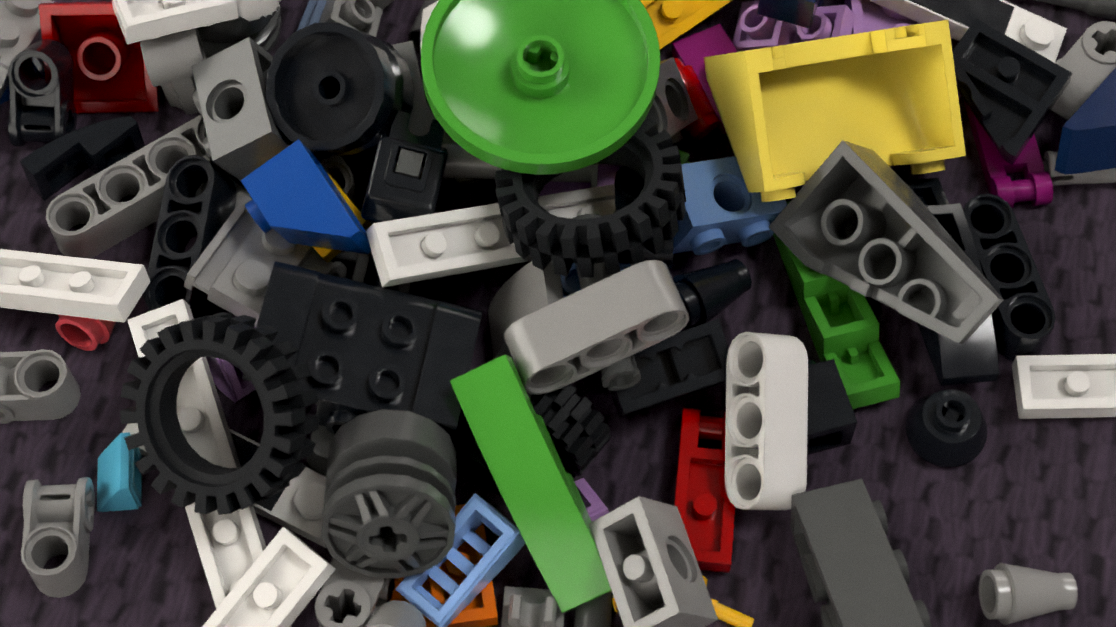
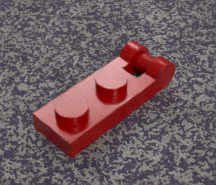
M683 408L674 506L678 507L700 570L729 573L732 561L735 506L730 502L725 490L726 412H724L723 417L700 415L701 409ZM698 439L721 441V449L698 447Z

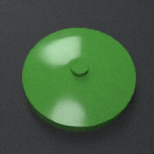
M439 0L426 24L421 47V71L424 92L435 118L444 131L464 150L490 165L508 171L534 175L559 174L582 169L601 161L621 148L636 133L648 115L655 98L660 70V47L657 33L646 8L640 0Z

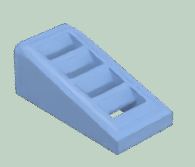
M475 493L456 515L453 547L444 559L423 573L406 576L395 590L437 627H447L525 545V541L515 524ZM482 523L499 536L492 546L474 532ZM465 541L483 556L477 565H474L457 550ZM447 559L467 576L460 585L439 568ZM429 577L451 595L444 604L422 587Z

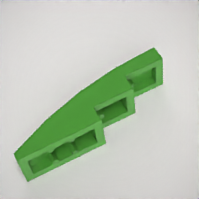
M774 233V239L821 362L834 359L852 409L899 398L900 380L879 342L880 324L865 296L850 289L849 286L805 266Z
M504 354L450 380L497 487L561 612L566 613L612 592L589 525L592 522L572 475L567 473L563 467L542 416L534 411L512 358Z

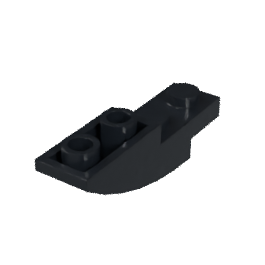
M939 178L903 180L982 273L978 253L961 203H948ZM992 314L964 344H958L917 323L940 386L997 381L999 366Z

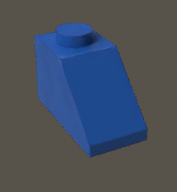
M299 139L240 180L252 198L251 201L245 204V207L264 233L274 229L292 244L369 254L371 252L366 230L318 158Z

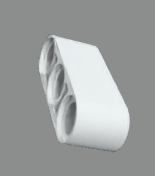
M743 332L732 340L726 359V494L736 508L743 510H790L792 495L806 492L807 350L803 342L794 336Z

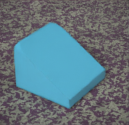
M130 432L120 433L98 457L97 511L134 510L142 506V474L135 465V462L142 459V455L138 447L128 451L124 437L130 436Z

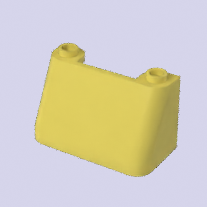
M948 20L704 57L707 82L747 190L751 193L760 192L761 202L795 198V187L805 185L806 181L811 178L842 140L873 150L888 166L910 165L912 175L945 170V159L966 156Z

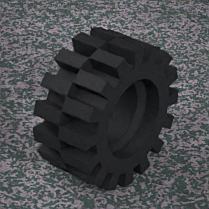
M571 384L547 394L534 395L527 392L535 413L543 418L565 471L570 473L573 478L576 475L579 477L610 440L609 425L602 422L604 417L599 411L590 408L592 403L586 397L580 398L575 393L577 389Z

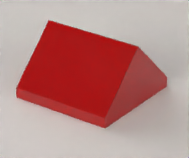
M112 2L40 3L38 5L42 40L52 39L59 41L67 47L72 55L76 113L159 111L161 85L154 87L151 83L143 59L140 42L126 43L113 10ZM44 61L45 79L49 81L52 76L51 69Z

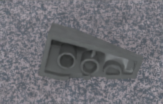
M844 140L841 141L800 189L796 197L788 203L769 226L805 266L849 286L850 289L864 296L871 297L895 309L899 314L958 344H964L1004 301L914 191L873 150Z

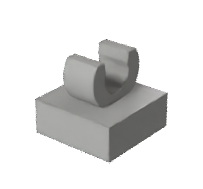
M505 586L501 627H564L565 613L561 612L550 589Z

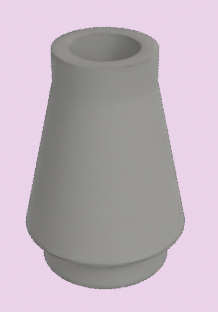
M999 563L995 569L983 571L979 582V600L985 617L990 620L998 619L1003 625L1058 610H1072L1077 603V584L1075 578L1069 572L1055 573Z

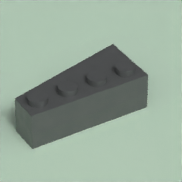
M862 478L792 495L790 528L814 602L827 601V604L821 606L823 627H931L930 617L924 602L921 599L914 601L907 586L910 582V576L904 554L899 548L892 550L887 539L888 521L880 500L871 501Z

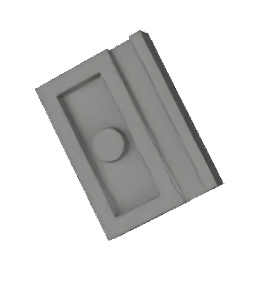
M245 195L187 273L184 287L191 291L194 287L208 294L207 300L235 316L247 315L256 318V327L275 261L301 267L314 248L312 246L289 243L274 229L264 233L246 209L245 204L251 201L252 198Z

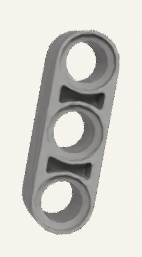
M648 260L632 265L518 319L506 329L504 338L526 392L540 395L563 388L615 362L672 337L687 325L689 314L667 265L663 261Z

